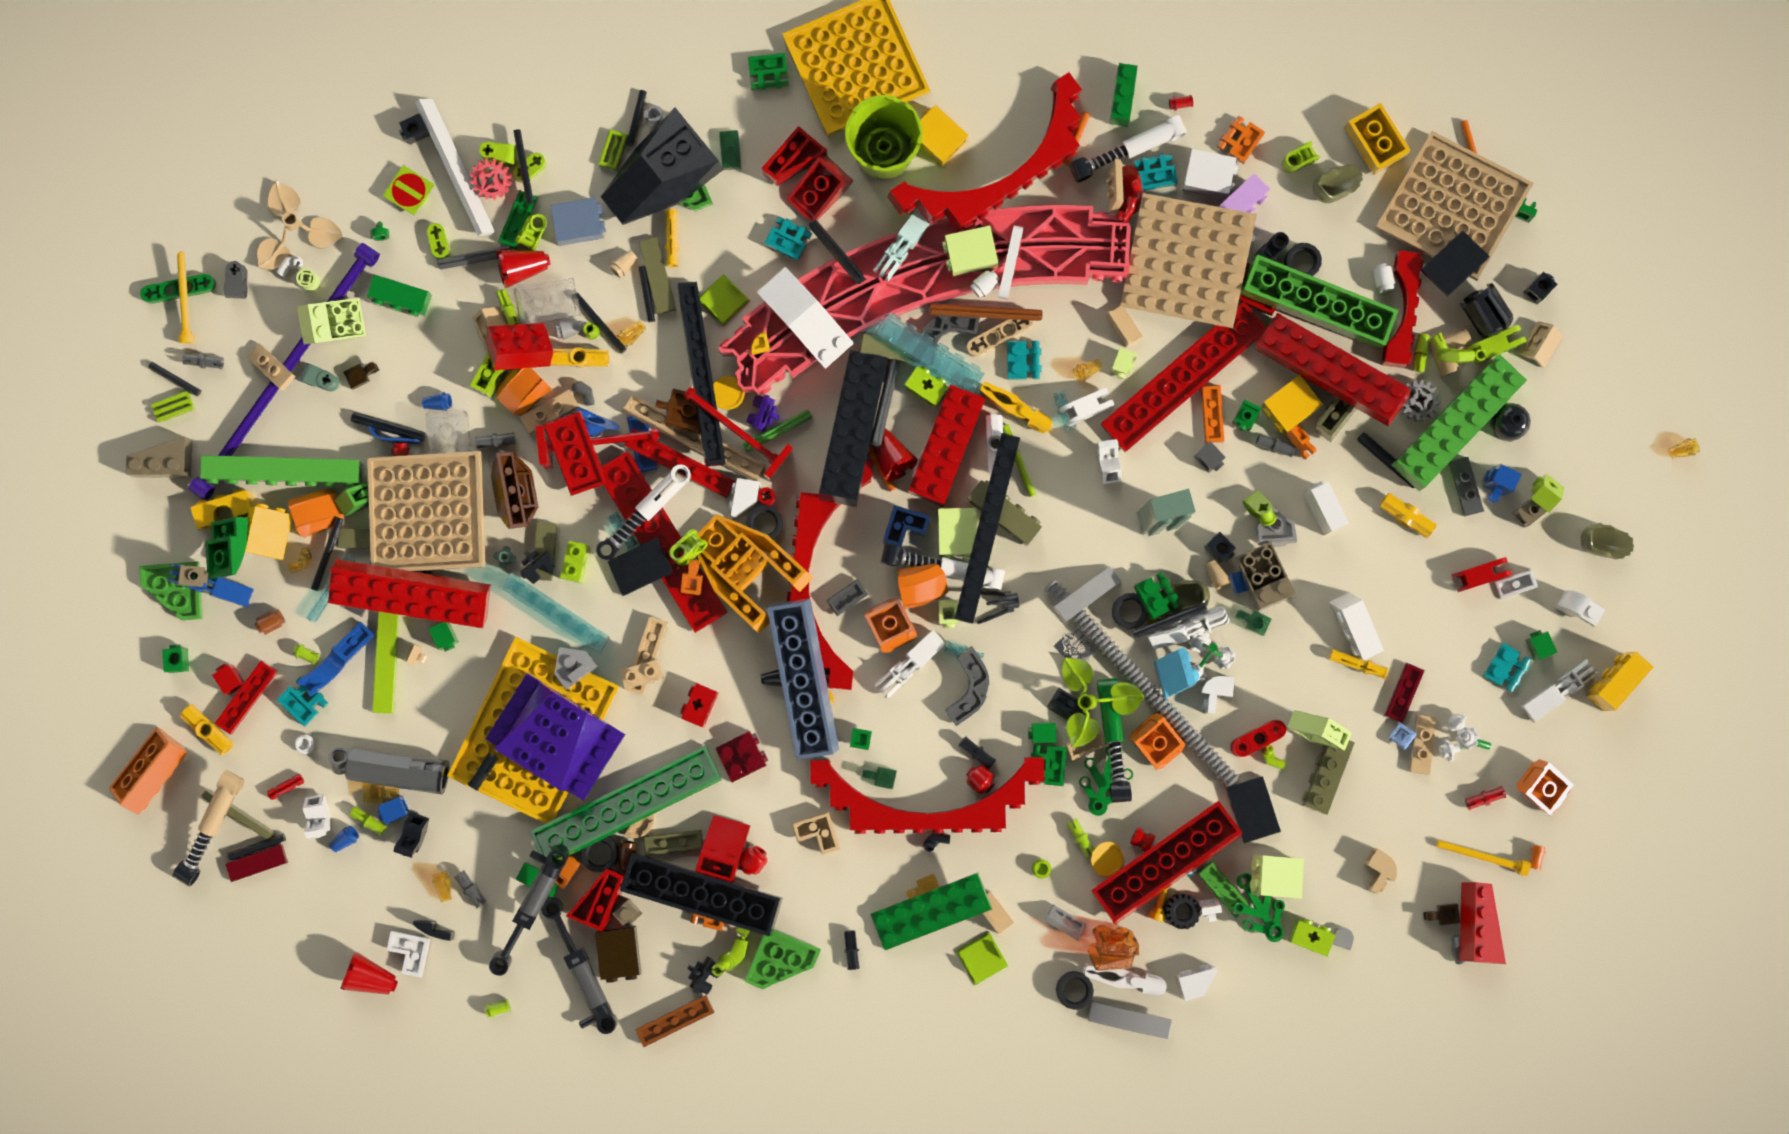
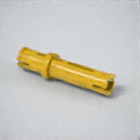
M676 209L665 210L666 266L678 267V250H680L677 238L678 211Z
M1332 649L1329 656L1330 661L1363 671V674L1366 675L1369 673L1385 679L1388 673V667L1372 663V660L1369 659L1363 661L1360 658Z

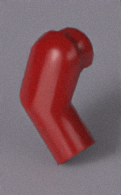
M1128 196L1125 211L1119 210L1117 212L1116 219L1123 223L1129 220L1134 213L1137 197Z

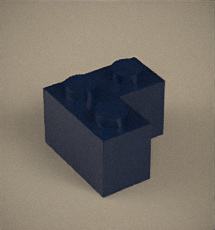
M894 505L883 544L902 547L907 531L925 537L931 516Z

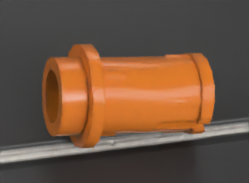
M1533 844V848H1530L1532 850L1530 868L1541 870L1543 855L1546 853L1545 847Z

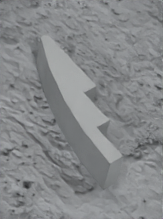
M1109 566L1054 606L1053 609L1062 621L1066 623L1119 584L1121 580Z
M1092 1002L1088 1021L1169 1039L1173 1019Z

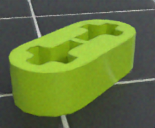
M538 152L532 153L526 158L529 178L531 180L546 167V160ZM535 158L540 160L541 164L539 166L537 164L533 165ZM518 164L514 168L513 175L518 182L523 183L522 176L518 177L520 175V165Z
M438 223L430 224L427 229V235L432 254L437 259L448 257L450 248L445 229ZM435 228L441 231L438 233L439 239H437L436 236L432 234L433 232H435ZM439 243L441 247L445 249L442 251L441 255L438 252H436L437 250H439Z

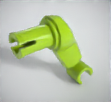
M1441 332L1430 337L1437 351L1436 358L1439 361L1465 363L1472 362L1474 359L1480 361L1485 359L1484 357H1478L1480 351H1485L1483 349L1474 351L1473 349H1454L1448 347Z
M737 927L736 933L741 936L740 938H735L731 950L719 956L718 963L712 967L714 969L712 973L715 976L720 977L725 971L733 970L745 958L748 940H745V937L749 934V930Z

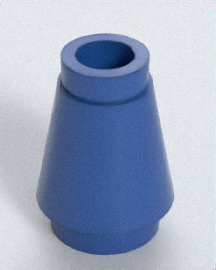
M438 393L423 398L422 406L424 409L447 411L452 408V397L449 393Z
M352 826L344 827L332 842L329 843L332 851L337 853L356 843L359 834Z

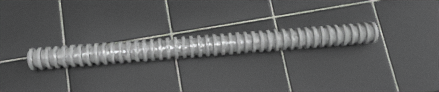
M1057 579L1050 582L1044 588V591L1049 593L1048 596H1052L1053 601L1056 600V604L1070 595L1069 592H1065V588L1061 587V583H1057ZM1082 610L1072 617V622H1076V626L1081 627V631L1085 632V636H1089V640L1094 641L1093 644L1098 646L1097 649H1101V653L1106 654L1105 657L1110 659V663H1114V667H1118V671L1122 672V676H1126V680L1131 681L1130 684L1135 685L1141 690L1144 698L1147 699V703L1150 702V706H1154L1155 711H1158L1171 724V727L1176 730L1175 732L1180 734L1179 737L1183 738L1185 743H1188L1187 746L1192 747L1193 752L1196 751V755L1200 756L1201 761H1205V765H1209L1208 768L1213 770V774H1217V778H1221V782L1225 783V787H1230L1238 780L1239 775L1234 774L1235 771L1230 769V765H1226V761H1222V757H1219L1218 753L1213 751V747H1209L1210 744L1205 742V738L1202 739V735H1198V731L1194 730L1192 725H1189V721H1185V717H1181V713L1176 711L1177 708H1173V704L1168 703L1169 700L1165 699L1163 694H1160V690L1155 689L1156 686L1151 684L1152 681H1148V677L1143 676L1144 673L1139 671L1140 668H1136V664L1131 663V659L1127 658V654L1124 655L1123 650H1119V646H1116L1115 642L1110 640L1111 637H1107L1106 632L1103 633V629L1098 627L1099 624H1095V620L1090 619V615L1086 614V610Z

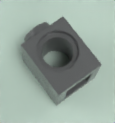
M1211 441L1194 455L1209 473L1213 469L1215 471L1219 470L1224 465L1222 461L1226 458Z

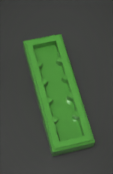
M1212 861L1196 873L1235 918L1240 914L1232 912L1231 908L1234 903L1241 902L1245 906L1250 907V904ZM1239 905L1236 906L1238 912L1240 911Z

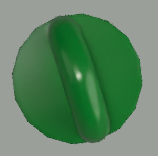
M378 221L376 228L370 230V237L375 241L387 240L390 237L389 229L383 228V223Z

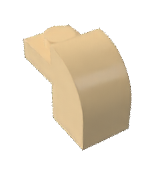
M1373 848L1364 865L1377 872L1367 889L1372 893L1378 894L1385 889L1387 885L1385 881L1387 879L1395 882L1397 866L1388 854L1378 848Z

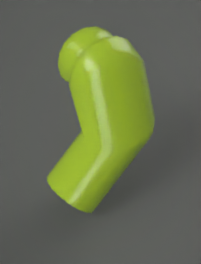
M1267 745L1263 747L1261 754L1265 763L1283 770L1286 761L1275 757L1273 746Z

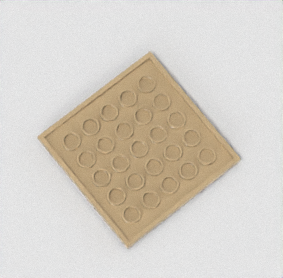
M1431 131L1376 225V229L1431 258L1437 255L1463 230L1491 258L1534 183ZM1490 258L1470 278L1478 281Z
M1143 193L1129 260V273L1125 280L1120 306L1233 328L1257 214Z
M480 451L367 458L371 565L406 571L485 567L482 457Z

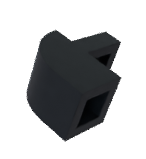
M411 812L404 822L402 835L395 844L393 852L410 858L413 857L415 852L418 853L427 832L429 818Z

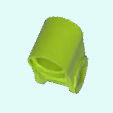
M1312 141L1303 144L1286 155L1282 161V168L1285 172L1293 173L1313 164L1321 158L1314 151ZM1288 159H1293L1296 165H1291Z
M484 142L480 145L479 152L484 161L486 158H489L490 162H492L496 158L498 164L503 161V166H515L517 154L515 145ZM489 149H491L492 152H490L489 155H486L485 152H489Z
M540 214L528 216L516 237L515 243H521L528 247L530 251H534L547 225L546 218ZM534 218H537L540 221V225L538 228H535L533 226L532 222Z
M1258 490L1242 501L1246 510L1261 525L1270 526L1275 523L1276 515L1272 511L1273 506L1262 492Z
M691 529L671 547L670 556L679 566H686L689 564V561H692V559L706 549L708 543L697 535L695 529ZM684 552L682 557L677 558L679 553Z

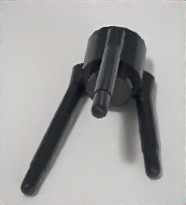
M981 591V595L1004 596L1002 600L990 601L986 605L1002 604L1003 608L1007 609L977 621V624L979 625L1006 613L1014 612V608H1019L1018 594L1011 593V591Z

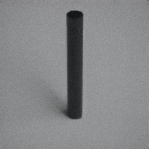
M644 90L639 91L626 141L628 146L634 145L647 94Z
M639 266L638 270L647 319L651 323L655 322V315L646 267Z
M154 362L149 364V369L198 397L201 394L199 388Z
M283 833L229 852L227 855L229 860L286 841V837Z

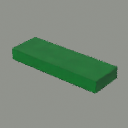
M519 190L498 243L510 246L515 250L517 249L519 244L515 243L516 237L527 217L531 215L538 199L536 196L533 195V204H526L525 193Z

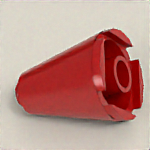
M496 251V259H500L498 269L504 288H509L548 270V265H551L549 255L545 254L544 251Z
M887 428L884 430L881 445H873L885 480L894 481L905 476V471L909 468L912 471L918 463L916 456Z
M354 952L340 989L389 995L390 991H395L398 981L395 980L396 976L362 954Z

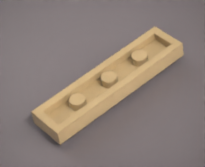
M649 616L632 666L656 660L668 622ZM647 684L628 689V691L644 695Z

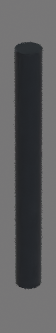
M516 129L513 133L526 204H533L534 199L520 129Z
M578 292L572 296L573 299L621 354L624 353L627 348Z
M336 517L310 588L312 590H319L342 526L343 518Z
M1205 602L1133 630V635L1137 638L1207 610Z

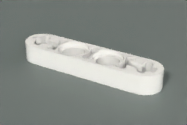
M1014 225L998 298L1008 299L1023 233V227Z

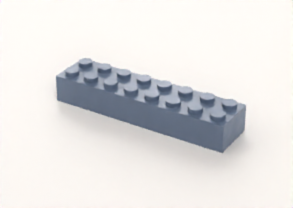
M811 599L773 604L767 607L796 760L833 755L839 750Z

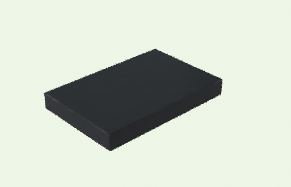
M1462 230L1420 271L1448 297L1480 268L1490 256Z
M655 538L607 561L622 596H626L674 573L659 538Z
M1263 776L1226 787L1237 825L1242 831L1241 838L1243 843L1281 832Z

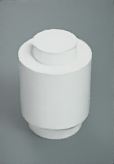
M1387 263L1376 265L1373 275L1379 293L1394 290L1395 280L1392 266H1387Z
M986 270L973 281L970 287L979 298L985 297L999 285L997 282L999 277L994 271L989 272Z

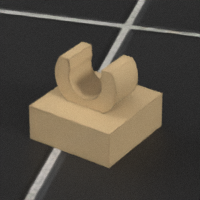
M412 643L405 662L414 665L416 660L425 663L428 656L420 653L421 647Z

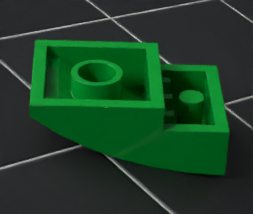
M233 517L211 522L212 540L205 541L208 579L236 575L246 550L249 528L248 518Z

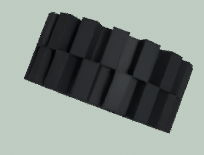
M1175 894L1165 904L1164 913L1166 914V920L1178 929L1183 930L1194 927L1195 923L1199 921V916L1201 917V907L1198 901L1188 894ZM1180 904H1186L1190 909V914L1185 919H1180L1176 916L1175 910Z

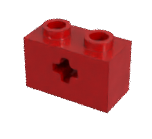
M698 683L695 686L692 685L687 695L690 699L687 704H683L680 714H682L681 719L704 728L719 692ZM701 699L703 707L695 710L694 702H698Z

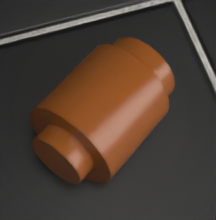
M277 609L257 617V622L254 624L259 633L263 632L267 635L282 627V624L286 621L280 610Z

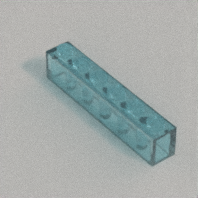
M891 313L883 316L873 333L874 336L956 387L974 393L985 374L980 371L981 368L978 365L965 362V358L958 353L954 355L948 351L949 348L942 343L938 345L933 342V338L926 333L920 334L916 331L917 328L910 323L904 324L896 314Z
M514 573L510 574L501 588L599 653L602 652L611 638Z

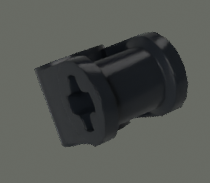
M1284 232L1275 233L1256 252L1254 257L1258 254L1275 261L1289 243L1287 234ZM1276 238L1282 239L1283 246L1276 245L1274 240Z

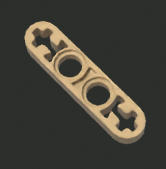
M1008 319L971 339L967 344V352L972 357H978L1032 327L1033 321L1029 320L1028 325L1025 323L1020 324V330H1017V326L1013 322L1015 319ZM1011 325L1014 332L1007 335L1003 332V327ZM989 334H994L997 336V342L990 344L986 337ZM983 338L987 348H984V345L978 348V352L975 350L971 351L972 344H981L982 341L980 339Z

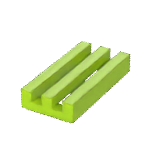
M609 130L598 164L600 167H606L614 171L618 170L628 134ZM616 135L608 162L606 163L605 159L612 137ZM620 137H623L613 165L612 162Z
M188 391L151 404L158 423L195 410ZM183 398H186V399L183 400V401H180V402H177V403H175V404L169 405V406H167V407L158 409L159 407H162V406H165V405H167V404H170V403H173V402H175V401H178V400H181V399H183ZM189 404L188 407L161 416V414L164 412Z

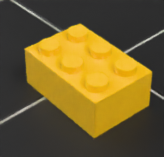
M1381 103L1351 119L1344 127L1373 175L1404 158L1411 151Z
M1638 652L1618 654L1614 658V664L1611 668H1606L1600 675L1602 678L1588 688L1590 692L1586 697L1602 711H1616L1654 668Z

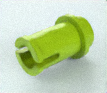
M591 322L584 325L583 329L588 339L593 340L599 336L600 331L596 325Z
M297 644L293 651L295 658H301L313 665L317 662L320 655L305 648L303 644Z
M508 999L494 1004L488 1003L485 1006L486 1016L494 1018L495 1015L511 1011Z

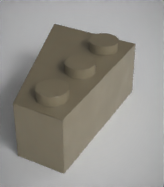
M181 437L126 455V475L134 478H191L192 440L187 437Z

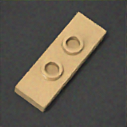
M1115 159L1112 163L1106 179V183H1108L1109 213L1113 214L1118 212L1123 203L1122 162L1119 159Z
M260 343L247 356L282 391L296 377Z
M569 389L520 416V419L527 432L531 434L536 431L535 426H544V423L558 419L580 406Z
M1416 715L1414 732L1417 735L1413 739L1409 769L1411 773L1430 775L1437 717Z

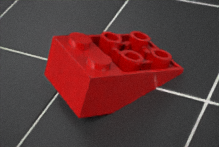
M713 815L695 872L733 883L751 825Z

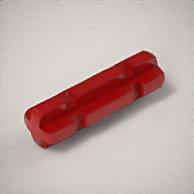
M297 774L292 779L280 783L276 788L268 790L267 795L270 800H274L279 795H283L296 788L295 786L303 784L304 778L301 774Z

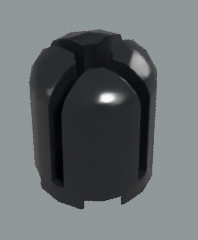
M1493 283L1486 284L1487 288L1485 290L1474 291L1463 299L1464 302L1459 303L1478 334L1484 338L1498 335L1503 329H1507L1514 320L1513 313Z

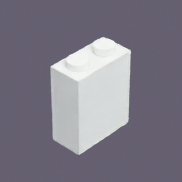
M1192 149L1189 154L1182 190L1227 199L1228 195L1232 194L1235 183L1232 182V178L1236 176L1238 171L1237 158Z
M1320 481L1307 488L1309 492L1305 493L1304 496L1323 535L1349 524L1329 482L1323 484Z

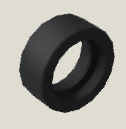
M1310 243L1294 245L1287 252L1284 258V265L1295 269L1292 265L1293 255L1299 251H1306L1313 257L1314 265L1311 270L1303 273L1314 276L1322 265L1320 251Z
M763 504L756 506L747 516V527L755 530L753 525L755 517L759 513L768 512L774 516L776 527L771 533L766 535L774 540L779 536L783 528L781 514L771 505Z
M1136 593L1123 594L1116 599L1112 607V617L1121 628L1127 630L1136 629L1142 626L1148 619V613ZM1126 600L1136 601L1141 607V617L1135 622H1126L1119 614L1120 605Z
M610 837L598 841L607 844L611 849V858L604 865H596L589 859V849L592 845L581 849V859L586 868L594 872H604L616 864L618 861V845Z
M1067 972L1057 982V997L1069 1009H1082L1093 998V984L1082 972ZM1070 979H1079L1086 986V994L1078 1002L1069 1001L1064 996V985Z

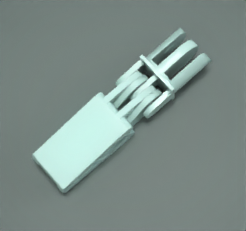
M916 208L897 234V241L891 243L884 256L873 269V272L877 273L887 260L879 274L883 278L893 265L885 279L886 281H889L896 270L900 268L909 254L907 252L908 249L912 250L930 225L918 208Z

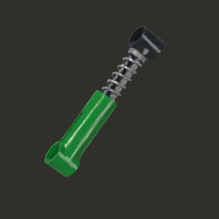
M1117 678L1097 680L1099 699L1112 697L1111 688L1118 683ZM1113 701L1100 702L1105 745L1109 746L1108 752L1110 756L1108 758L1111 760L1109 765L1112 767L1110 772L1113 774L1111 777L1112 783L1110 784L1111 802L1132 801L1130 782L1124 776L1126 772H1124L1123 752H1121V743L1124 742L1121 715L1113 709Z

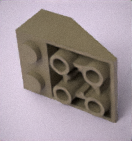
M1272 542L1236 557L1257 613L1286 601L1296 594Z

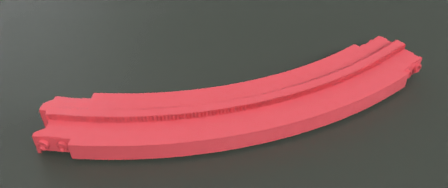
M1044 205L989 210V214L982 220L976 219L973 221L974 224L967 229L991 227L998 267L986 270L989 272L994 271L999 277L997 281L999 285L995 289H1000L1014 225L1023 227V233L1011 287L1048 284L1087 285L1089 278H1092L1093 281L1111 279V282L1119 283L1122 280H1126L1129 273L1131 229L1129 222L1131 217L1127 222L1122 223V221L1116 219L1117 213L1115 215H1107V212L1100 211L1093 214V206ZM948 218L941 219L938 222H931L912 250L908 249L907 252L909 254L889 281L885 279L893 265L883 278L879 276L887 260L877 273L873 272V269L884 256L891 243L897 241L896 238L899 232L845 253L864 275L865 281L861 282V284H856L836 259L825 263L797 280L814 296L850 339L910 311L932 303L972 294L974 292L970 286L986 270L953 276L952 271L948 272L946 260H949L948 253H944L942 242L945 241V235L958 233ZM765 301L743 317L742 320L746 326L739 327L734 332L735 335L730 340L728 338L725 339L718 348L722 356L735 357L737 359L739 369L735 372V376L738 379L737 384L742 392L755 393L757 396L767 394L772 389L770 386L773 383H779L786 377V372L794 379L818 361ZM766 331L770 351L751 355L753 341L760 333Z

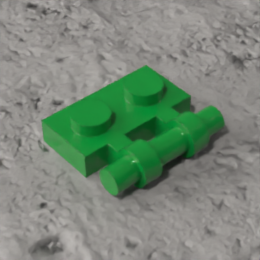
M785 53L748 57L750 77H758V81L751 82V89H759L761 91L765 90V88L776 87V89H781V86H789L788 78H780V74L788 73ZM774 75L775 79L764 81L763 76Z
M1163 572L1156 575L1159 581L1156 584L1151 577L1133 586L1151 620L1168 613L1170 610L1167 605L1170 603L1174 609L1181 606L1177 600L1179 597L1171 589L1170 581L1168 578H1165ZM1163 588L1167 596L1166 598L1163 599L1161 593L1159 592V589Z
M1033 745V753L1031 752L1030 757H1044L1046 759L1044 785L1064 786L1066 747L1047 746L1046 754L1040 753L1041 745Z

